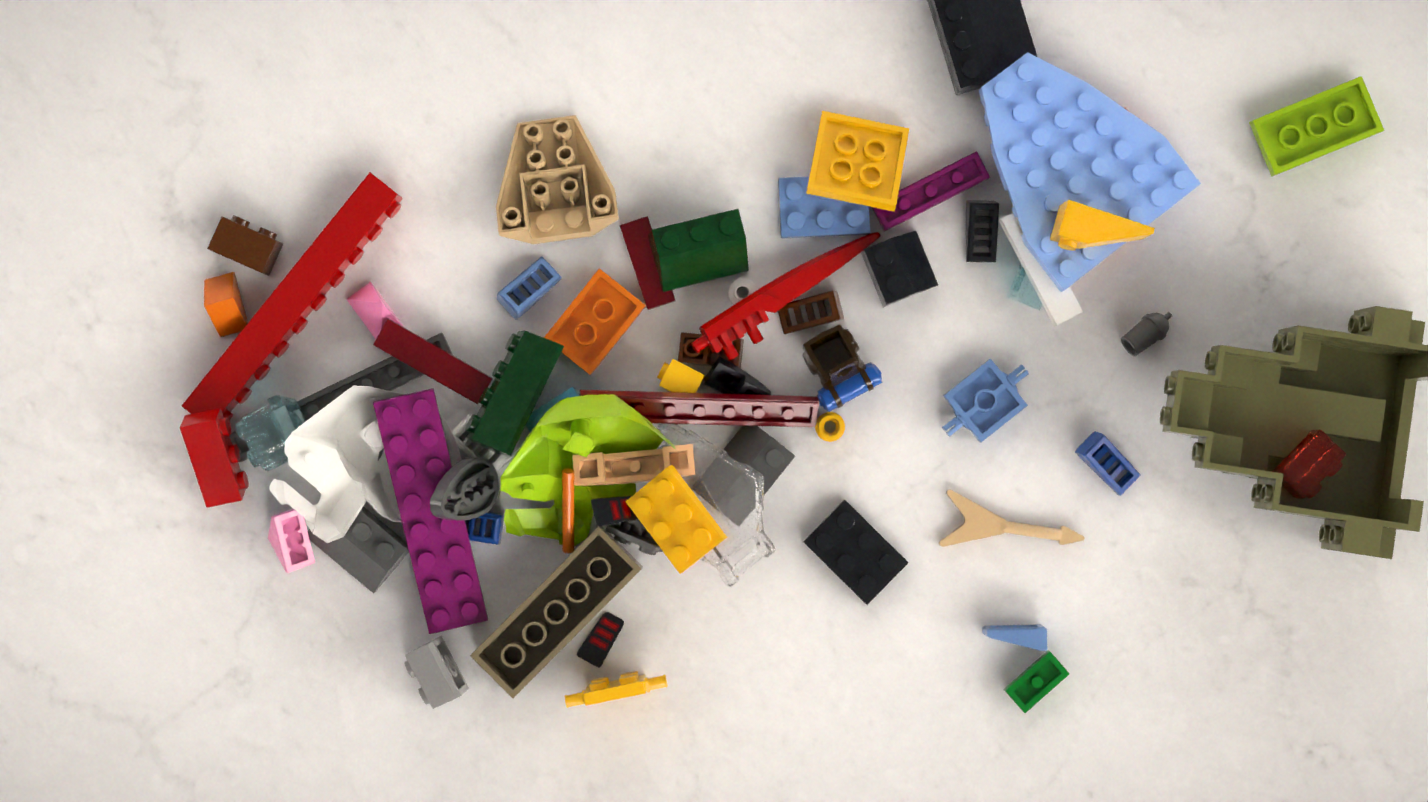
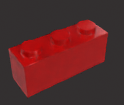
M221 408L185 415L180 425V430L206 507L242 501L245 490L249 487L246 472L241 471L238 463L240 462L239 449L236 444L232 445L229 436L231 435L229 419L223 417Z

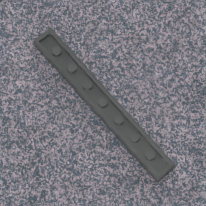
M443 333L427 339V341L452 354ZM391 356L286 406L288 414L299 409L306 422L353 385L370 386L392 391L425 374ZM272 414L244 426L229 435L232 445L236 444L239 449L240 462L286 441L280 423L274 420Z

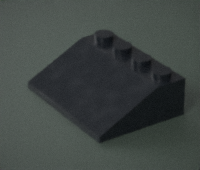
M927 0L956 95L980 89L1027 52L1037 57L1020 0Z

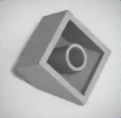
M442 636L405 655L407 659L405 667L412 678H417L421 685V688L418 690L422 700L426 705L430 703L433 709L460 697L469 689Z

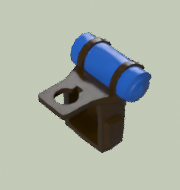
M840 324L820 333L803 344L804 353L802 356L810 372L813 375H818L823 387L817 391L819 404L828 412L842 407L845 403L867 391L873 390L875 386L882 383L881 371L871 362L864 364L857 353L859 351L858 343L850 331L843 329Z

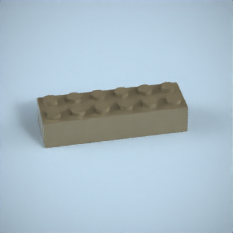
M598 526L470 656L514 698L643 566L618 541L614 540L610 533L606 532L602 526Z

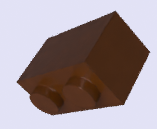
M233 215L231 220L221 217L207 249L269 276L283 246V243L275 240L277 234L260 227L258 232L248 228L250 222Z

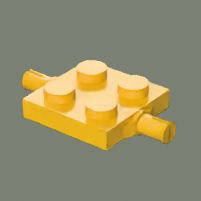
M638 671L623 673L620 675L619 680L610 682L608 677L591 680V684L582 692L565 695L566 707L569 708L582 704L587 706L645 694L646 691L650 692V690L668 687L666 675L648 678L645 674L638 675Z

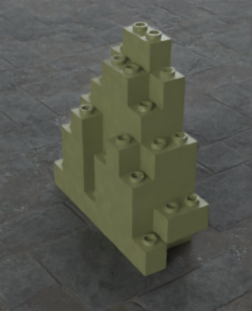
M1373 306L1354 311V315L1350 317L1348 323L1349 333L1299 325L1280 329L1278 334L1274 336L1272 350L1276 353L1224 345L1213 346L1211 351L1207 352L1205 358V369H1208V374L1176 370L1171 371V375L1166 377L1164 394H1168L1166 407L1163 406L1160 412V424L1163 425L1162 432L1187 435L1198 439V442L1194 443L1192 449V460L1195 461L1194 468L1221 471L1222 473L1257 479V484L1253 485L1251 492L1254 508L1325 519L1324 524L1321 525L1319 530L1321 549L1392 559L1396 530L1420 532L1424 501L1401 499L1416 385L1417 381L1428 380V345L1422 344L1425 322L1412 320L1413 311Z

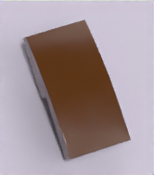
M681 332L678 362L713 366L717 359L721 357L741 368L744 339L737 338L732 341L739 355L732 360H728L723 349L718 353H714L707 346L697 353L691 343L702 335Z

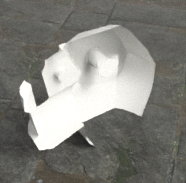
M353 385L295 429L286 440L285 454L288 457L289 466L317 488L322 495L319 503L312 505L285 481L276 479L271 483L270 491L281 505L288 504L302 515L311 532L324 542L329 543L344 537L366 501L379 515L391 521L402 522L385 451H383L381 458L378 460L379 451L384 447L373 402L405 394L370 386ZM440 414L451 463L454 466L462 459L451 429Z

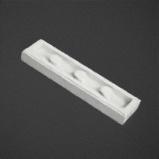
M1011 213L998 220L1054 327L1082 313L1083 311L1071 288L1068 287L1060 292L1024 245L1021 237L1023 232L1018 218L1014 217V214Z

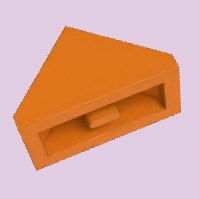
M231 272L204 280V307L219 336L224 337L241 332L248 324L235 273Z

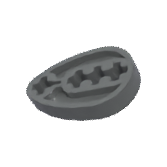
M464 458L452 466L440 480L431 497L430 510L432 514L437 518L445 520H470L489 512L494 506L499 492V479L492 463L484 458ZM467 487H474L473 491H467Z

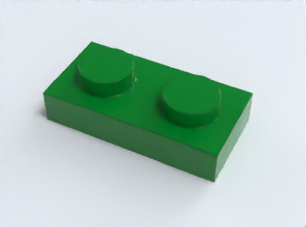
M1047 650L1003 690L1026 713L1070 673Z

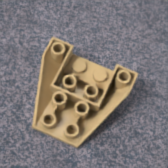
M576 115L517 123L496 204L499 236L530 244H540L591 237L619 220L615 189Z

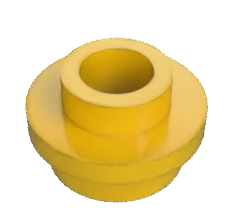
M826 412L818 417L815 431L824 441H836L843 435L845 423L837 413ZM827 421H832L835 424V430L831 433L824 429Z

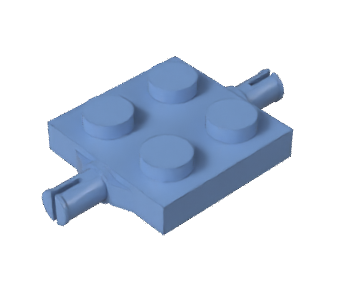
M991 359L987 360L943 395L953 408L956 417L942 426V429L947 431L946 434L951 437L952 434L963 426L970 430L979 442L984 441L1028 406L1019 395L1015 385L1025 376L1029 375L1028 371L1024 370L1025 367L1023 365H1020L1007 375L1000 371Z

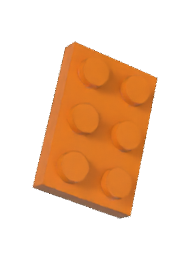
M599 268L544 338L563 345L562 353L591 376L645 309L646 305Z

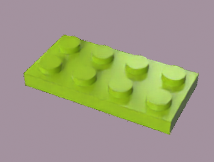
M1362 76L1249 122L1271 177L1385 131Z

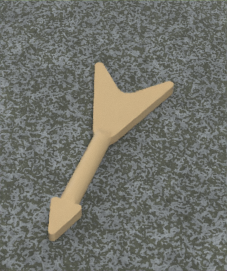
M953 490L946 491L948 497L964 516V523L939 541V545L942 547L1004 533L1057 540L1060 545L1079 542L1085 539L1084 536L1065 526L1057 529L1006 521Z

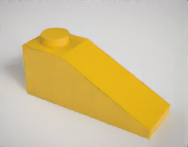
M1067 200L1059 205L1050 240L1058 242L1060 248L1075 251L1076 248L1081 249L1141 240L1152 235L1155 228Z

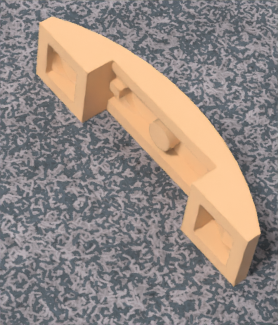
M693 444L675 445L676 450L672 446H664L663 449L610 454H603L602 452L590 453L587 457L572 455L574 485L594 486L649 482L670 465H673L682 477L696 475Z

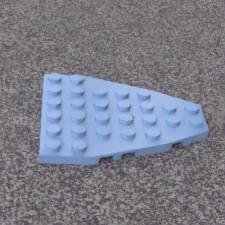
M1028 52L979 89L981 104L985 107L986 126H989L992 140L990 144L992 156L1005 191L1008 190L1013 204L1011 209L1014 217L1018 218L1022 229V240L1060 292L1070 287L1126 242L1081 249L1076 248L1075 251L1060 248L1058 242L1050 240L1059 205L1067 200H1071L1148 226L1201 184L1165 136L1089 83Z

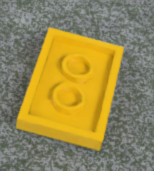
M673 465L665 468L625 501L679 574L686 571L728 538Z

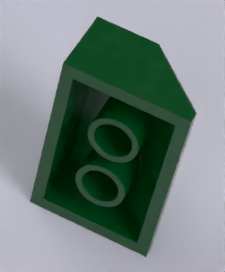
M739 209L652 229L648 234L663 292L749 271L746 235Z

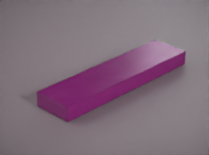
M976 151L899 190L895 211L871 208L885 232L988 180L990 175Z

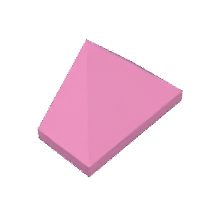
M371 282L346 299L375 339L388 318L403 326Z
M294 509L272 516L268 539L285 572L289 573L314 564L315 559L304 517Z

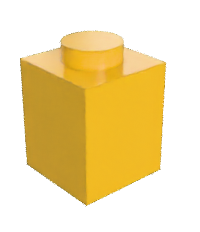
M672 359L670 364L664 362L657 376L661 380L660 387L669 392L696 393L705 377L704 374Z

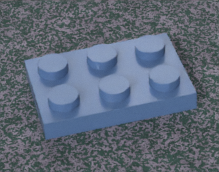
M809 177L778 179L781 238L870 234L869 206L806 194Z

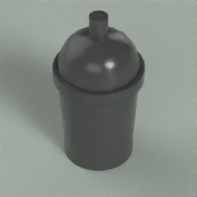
M1170 312L1165 315L1151 313L1143 316L1142 320L1121 338L1123 347L1128 353L1136 357L1157 341L1163 340L1169 330L1168 320L1172 317V314Z

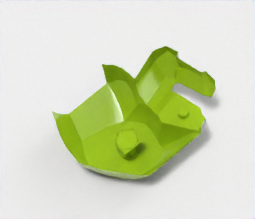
M615 394L584 395L560 400L546 411L526 437L501 475L500 491L508 493L513 498L542 502L554 499V505L551 508L505 509L504 522L506 532L519 537L531 535L559 540V545H562V470L565 468L573 469L572 455L587 457L590 453L602 452L603 454L653 450L657 449L663 440L676 450L675 446L648 419ZM636 483L594 486L574 485V546L588 537L593 517L591 500L633 496L636 493Z

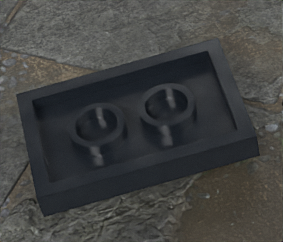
M843 500L803 541L866 605L909 563L846 500Z

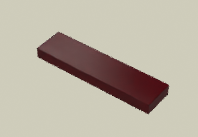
M389 318L373 343L377 348L477 405L483 391L490 385L493 379Z

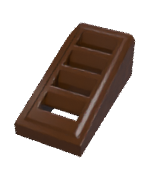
M829 291L789 302L778 311L784 334L844 320L837 291ZM829 299L832 311L831 316L827 314L824 300ZM817 302L820 319H816L812 303ZM804 305L809 322L805 323L800 306ZM792 308L794 309L797 325L792 326L788 310Z

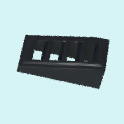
M966 200V262H996L999 219L998 202ZM976 210L989 211V216H975ZM975 223H989V228H975ZM974 235H989V240H974ZM974 247H989V252H973Z

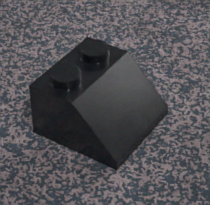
M917 231L890 238L865 248L861 252L883 308L938 286Z

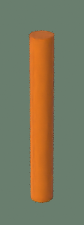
M571 468L562 470V551L567 554L574 552V470Z

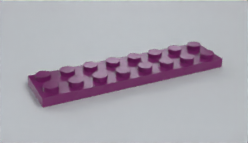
M434 388L374 401V410L429 634L488 621L465 520L437 518L430 510V500L438 483L452 468Z

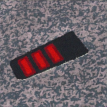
M631 496L592 499L591 504L596 525L603 526L637 520V516L625 502Z
M609 612L604 613L578 650L577 656L600 668L619 635L624 621Z

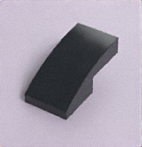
M721 357L717 359L704 378V385L722 394L771 395V391L761 382Z

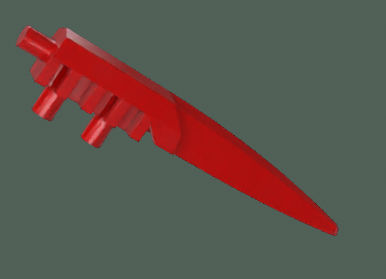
M874 232L848 242L803 263L769 282L700 326L699 330L702 336L691 343L693 349L697 353L707 346L714 353H718L723 349L728 360L736 358L739 353L732 341L737 338L741 339L746 332L753 344H757L764 339L757 325L769 321L765 311L776 313L786 304L852 260L876 241L881 234Z

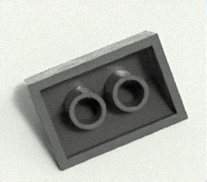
M742 426L692 489L736 525L740 526L794 459L795 455L758 426Z
M364 506L345 536L340 539L326 543L314 535L310 529L308 531L309 539L312 543L373 594L409 553L407 542Z

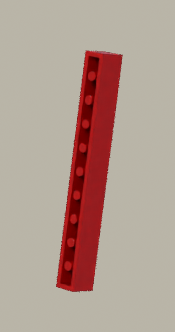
M369 172L181 406L190 414L221 408L223 417H227L230 421L233 417L231 411L238 403L241 405L249 398L252 390H250L251 386L256 380L261 381L269 373L271 367L268 365L275 357L279 358L286 352L290 345L287 343L294 333L297 335L306 327L308 323L306 318L313 310L318 311L327 300V297H325L326 293L331 287L336 288L343 281L346 275L343 272L350 264L354 265L360 260L364 254L363 247L369 240L373 242L383 230L381 225L388 217L391 219L398 213L402 206L400 201L403 198Z

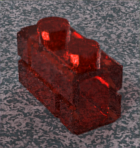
M1311 430L1272 472L1283 473L1282 485L1296 499H1305L1306 497L1310 499L1321 490L1322 485L1320 482L1327 475L1331 477L1342 468L1343 463L1340 461L1346 456V453L1337 444L1333 443L1322 430Z

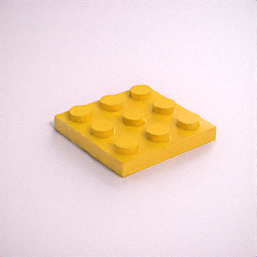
M822 111L806 194L895 211L909 128Z

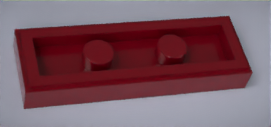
M648 216L620 225L647 310L675 302L672 290L662 291L648 234L652 230Z

